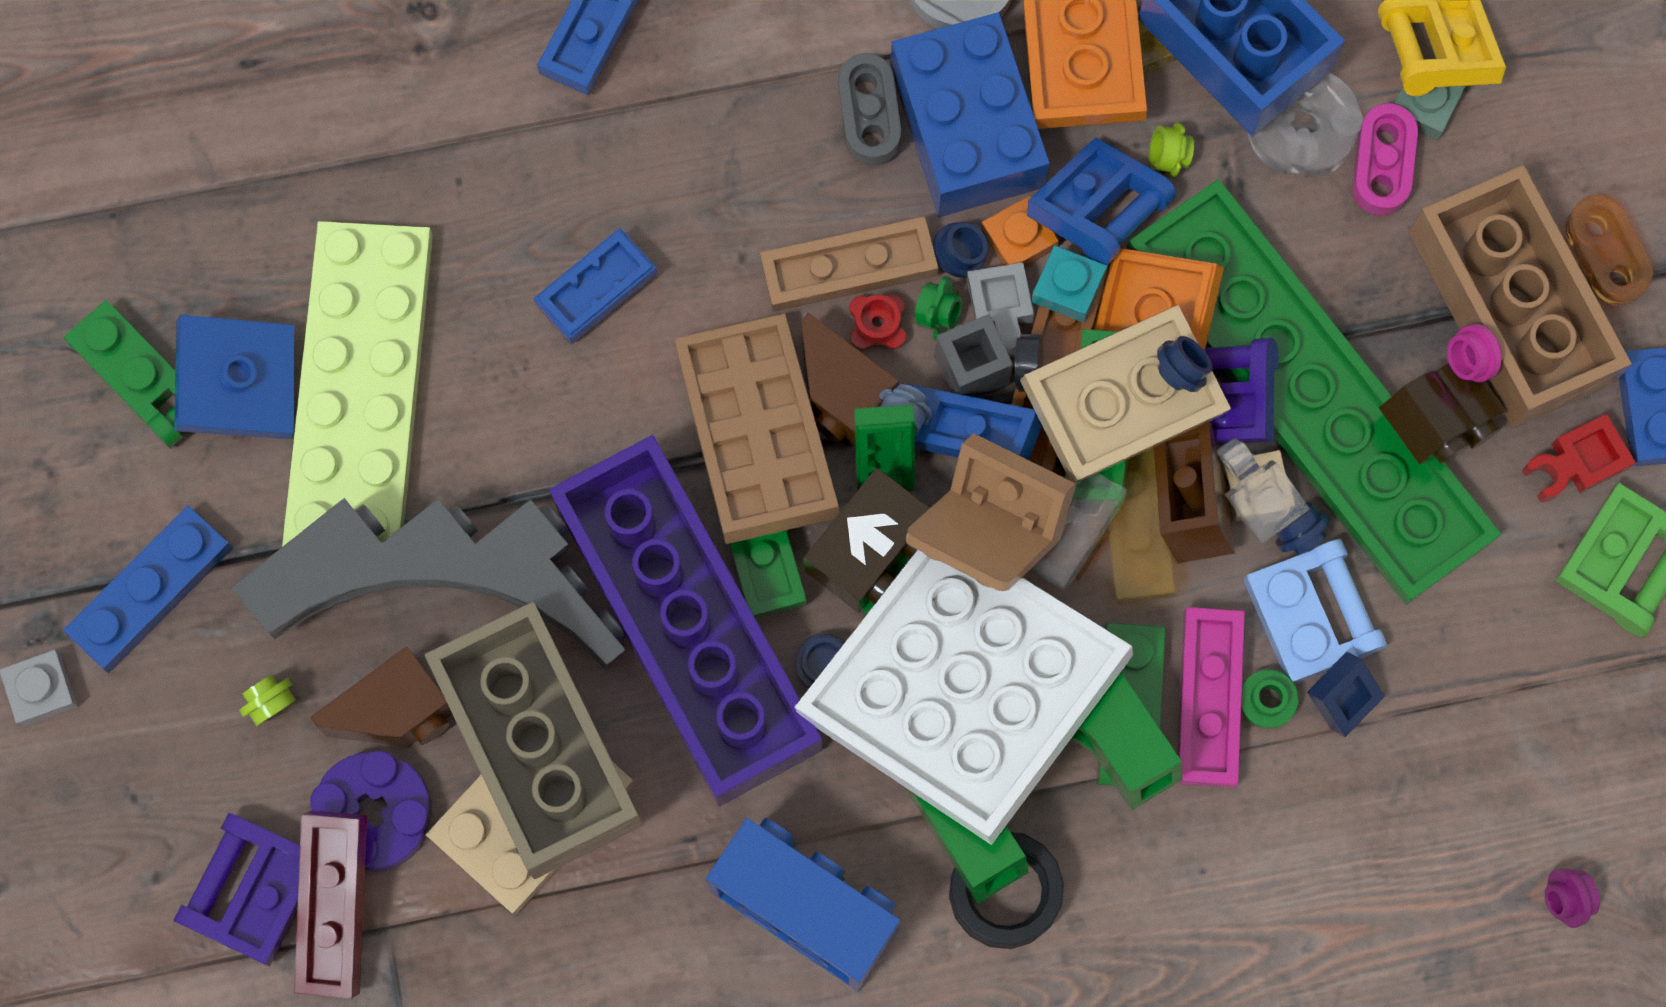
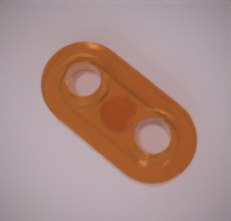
M1601 195L1582 199L1577 203L1566 220L1565 232L1567 239L1597 296L1612 305L1631 304L1640 298L1652 281L1653 271L1651 263L1623 208L1616 201ZM1585 224H1596L1601 230V236L1590 235L1585 229ZM1610 272L1621 273L1626 279V285H1616L1610 278Z

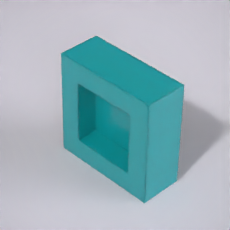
M1054 245L1033 291L1032 303L1085 323L1106 276L1107 265Z

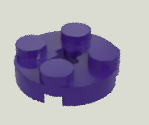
M384 751L354 754L339 761L322 777L320 784L313 790L310 797V806L312 811L358 815L362 811L360 803L364 799L369 797L376 802L383 798L387 803V807L380 812L384 821L376 827L367 821L365 870L372 872L391 870L408 861L422 847L426 838L427 828L430 824V814L432 815L431 796L421 776L405 761L395 758Z

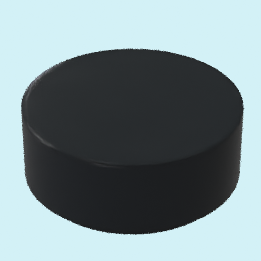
M1020 334V337H1017L1015 386L1019 392H1025L1020 382L1021 378L1025 374L1043 367V339L1041 334Z

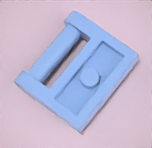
M1341 539L1327 542L1309 552L1248 574L1243 580L1281 670L1294 684L1327 672L1346 651L1361 659L1388 646L1381 629L1375 630L1344 561L1348 553ZM1322 568L1353 637V640L1341 645L1337 642L1308 575Z

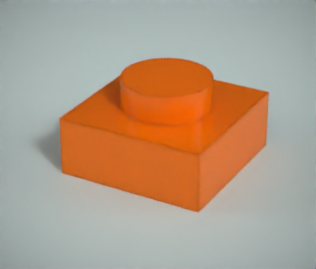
M1031 196L1020 200L981 223V231L1003 266L1023 262L1025 267L1049 254L1054 245L1058 246L1059 241L1052 230L1027 216L1028 200Z

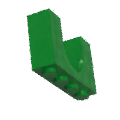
M1120 672L1070 740L1082 745L1096 757L1132 811L1182 781V761L1122 672ZM905 788L977 904L1029 873L1026 856L1007 826H1005L991 845Z

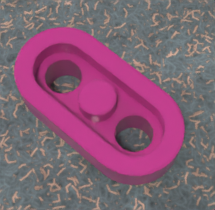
M1386 103L1372 108L1364 117L1358 131L1352 193L1360 208L1376 216H1386L1397 212L1405 204L1412 190L1418 126L1413 115L1407 109L1397 104ZM1388 132L1393 136L1395 142L1384 144L1378 139L1377 133ZM1374 183L1385 185L1389 195L1379 196L1372 191L1371 185Z

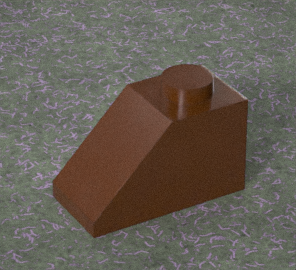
M807 313L801 321L802 345L809 401L817 429L831 441L839 444L844 439L855 448L854 409L880 407L883 399L879 398L880 393L884 389H891L892 391L896 389L899 385V380L810 313Z
M1209 421L1154 447L1160 535L1178 563L1235 554L1230 499L1213 428Z
M406 646L310 718L316 727L327 737L410 747L416 741L424 745L441 735L450 725L447 718L453 714L444 695Z

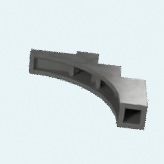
M343 498L231 587L274 639L313 614L357 596L402 587H449L491 595L519 607L534 601L542 618L573 637L605 670L623 657L625 653L624 647L619 642L626 637V634L605 609L597 615L582 598V596L589 592L588 588L569 565L566 564L560 570L554 565L557 560L568 552V543L563 537L570 532L549 505L539 510L531 499L477 543H474L470 537L478 532V530L466 514L456 504L447 510L439 499H436L381 543L377 537L385 532V529L364 504L354 510L347 500Z

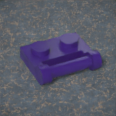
M1254 339L1251 345L1205 348V352L1212 362V370L1250 368L1249 382L1218 383L1231 409L1224 415L1210 421L1216 444L1274 442V374L1279 362V351L1275 339Z
M228 813L220 828L225 833L187 907L181 904L173 921L270 967L297 914L300 845L241 817ZM246 842L258 846L259 848L221 922L209 918L208 916Z

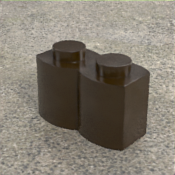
M1449 363L1437 371H1431L1411 381L1379 407L1419 464H1424L1436 458L1440 465L1449 462L1468 447L1474 449L1497 434L1500 428L1495 421L1507 413V410L1485 381L1463 380L1453 372Z

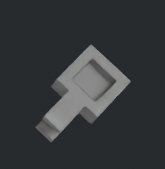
M1022 262L968 271L967 283L974 318L978 319L990 314L1013 363V368H1015L1016 340L1021 334L1019 325L1033 323L1034 318L1024 264Z

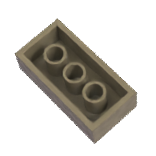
M534 601L424 654L518 853L534 880L643 826Z

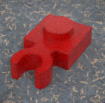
M1606 413L1556 438L1551 445L1558 456L1550 454L1538 455L1527 463L1522 472L1524 476H1528L1535 471L1542 470L1551 476L1552 486L1545 488L1537 495L1540 502H1548L1555 499L1566 488L1568 481L1571 479L1579 493H1582L1630 469L1636 462Z

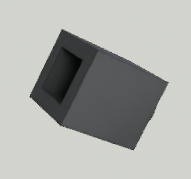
M990 314L936 336L934 357L951 393L978 398L1009 385L1013 363Z

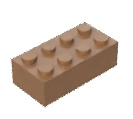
M1524 165L1421 209L1408 233L1459 329L1471 324H1481L1488 328L1500 343L1502 352L1501 366L1497 375L1487 380L1493 393L1507 410L1505 416L1512 429L1613 385L1632 365Z

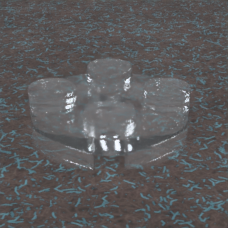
M1328 73L1253 137L1249 133L1248 136L1257 156L1274 171L1285 175L1288 171L1296 174H1306L1304 178L1320 177L1337 169L1349 157L1363 125V116L1360 112L1358 101L1351 89L1340 78ZM1302 111L1312 114L1316 118L1314 122L1316 131L1310 133L1305 127L1296 131L1291 125L1296 118L1295 112Z

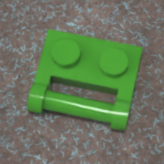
M1621 483L1616 484L1554 581L1615 619L1617 624L1627 632L1638 637H1646L1655 623L1652 615L1666 594V549L1633 602L1619 593L1655 535L1666 542V512Z

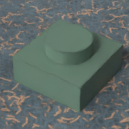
M1465 86L1435 87L1429 93L1422 96H1410L1402 87L1394 104L1404 107L1413 115L1418 126V132L1438 141Z

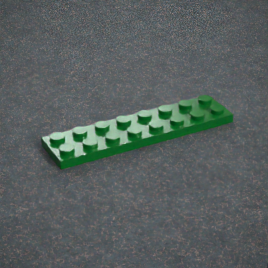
M1219 179L1128 241V250L1215 263L1224 268L1205 348L1251 345L1254 339H1275L1279 351V362L1274 374V437L1405 605L1412 602L1502 535L1446 464L1440 465L1436 458L1424 464L1417 462L1379 409L1382 404L1392 397ZM1250 368L1221 369L1232 383L1249 382Z

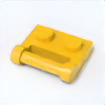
M1384 0L1379 5L1378 17L1382 27L1390 32L1402 65L1400 80L1408 95L1422 96L1429 93L1435 87L1501 84L1506 66L1481 0ZM1411 23H1424L1436 59L1424 60Z

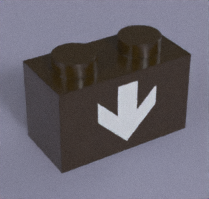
M876 468L804 556V572L856 612L860 613L869 601L875 605L895 580L896 576L892 572L905 556L911 559L916 553L917 549L906 542L909 526L930 508Z

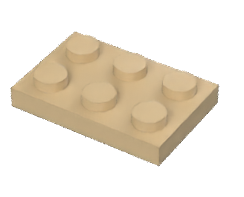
M1179 305L1025 374L1021 378L1020 382L1071 482L1078 483L1224 415L1231 409L1212 371L1206 376V385L1198 392H1190L1185 389L1176 390L1166 383L1158 371V364L1160 362L1157 357V349L1165 341H1175L1179 336H1186L1198 343Z
M612 761L628 792L635 784L634 780ZM482 775L474 781L426 834L432 842L514 916L518 914L557 870L555 869L535 880L529 874Z

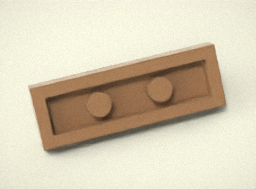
M925 216L760 252L761 265L773 312L938 276V265Z

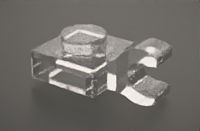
M1233 438L1216 451L1222 462L1239 483L1225 495L1256 539L1262 544L1310 510L1277 462L1271 460L1259 468L1257 461L1242 441L1238 442L1236 438Z

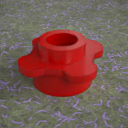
M894 294L888 296L871 295L868 297L860 295L855 297L849 305V312L855 321V329L850 335L852 345L859 350H867L871 345H886L890 349L900 348L906 341V332L901 328V315L905 311L904 301ZM875 318H880L883 324L880 327H876L872 324V321Z

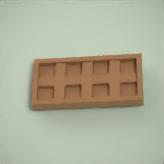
M785 313L674 338L725 544L835 519L839 514V505Z

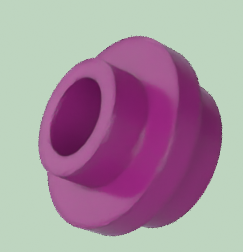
M1560 868L1550 873L1545 889V901L1551 914L1571 928L1587 924L1590 917L1597 914L1600 908V896L1593 879L1587 872L1581 869Z

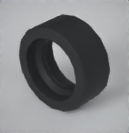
M1011 832L1025 854L1027 863L1038 874L1042 887L1041 900L1035 913L1024 922L1006 926L996 925L983 918L975 908L971 893L955 867L951 874L949 900L956 921L970 937L988 947L1013 949L1034 942L1052 926L1062 907L1064 880L1058 861L1044 844L1023 833Z

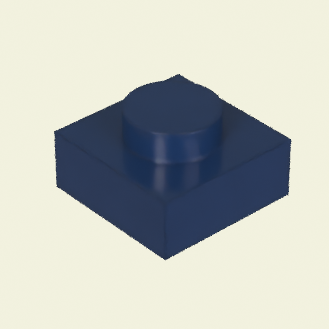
M1348 651L1307 691L1329 727L1344 737L1385 697L1363 660Z

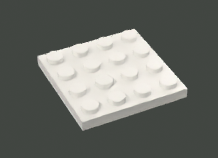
M917 550L797 703L795 709L798 714L812 723L817 729L992 845L1132 658L1133 650L1132 646L1024 578H1021L1009 590L998 591L981 585L974 578L941 561L933 560Z

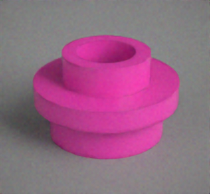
M1481 324L1465 326L1449 341L1447 346L1448 362L1453 372L1459 378L1483 382L1494 378L1499 372L1502 354L1501 346L1497 338L1485 326Z

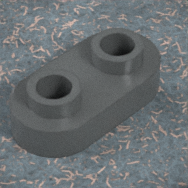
M870 53L857 54L849 58L842 65L838 75V93L845 143L850 155L857 161L866 165H880L888 162L896 155L901 143V124L894 75L890 65L883 58ZM862 82H870L876 89L869 94H863L856 89V86ZM869 133H876L883 138V141L878 145L872 146L865 143L863 138Z

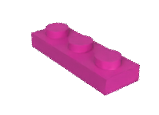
M1186 607L1183 612L1177 755L1182 761V781L1177 783L1179 785L1234 789L1238 786L1245 611Z

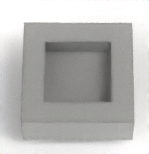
M56 649L0 669V675L15 722L23 728L78 708L62 654Z

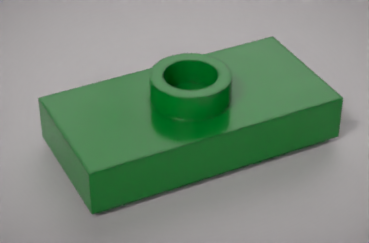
M913 405L854 409L857 491L876 468L904 489H915V421Z

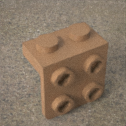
M973 433L961 445L950 491L909 526L906 542L923 552L927 557L949 565L974 578L983 586L998 591H1007L1060 541L1076 483Z

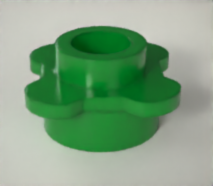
M944 276L939 285L931 282L927 283L921 290L916 303V325L932 330L934 341H936V336L946 332L947 328L953 329L961 316L962 298L959 296L958 291L953 290L952 278Z

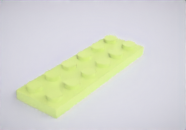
M318 221L282 547L343 498L347 500L354 510L364 504L385 529V532L377 537L381 543L404 526L433 234L429 227Z

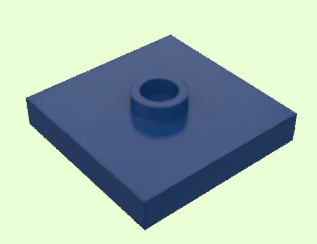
M180 315L176 320L174 431L290 439L294 434L295 325Z

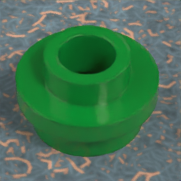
M1261 670L1249 676L1243 683L1241 712L1253 725L1264 729H1274L1283 726L1294 716L1298 707V692L1294 683L1285 674L1275 670ZM1263 689L1274 690L1279 696V705L1275 708L1264 706L1259 699L1260 691Z

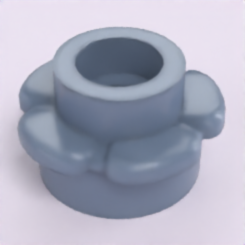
M900 384L893 391L891 389H884L879 395V398L883 399L880 407L913 405L915 436L919 433L922 425H928L929 420L932 418V411L927 406V397L915 387Z

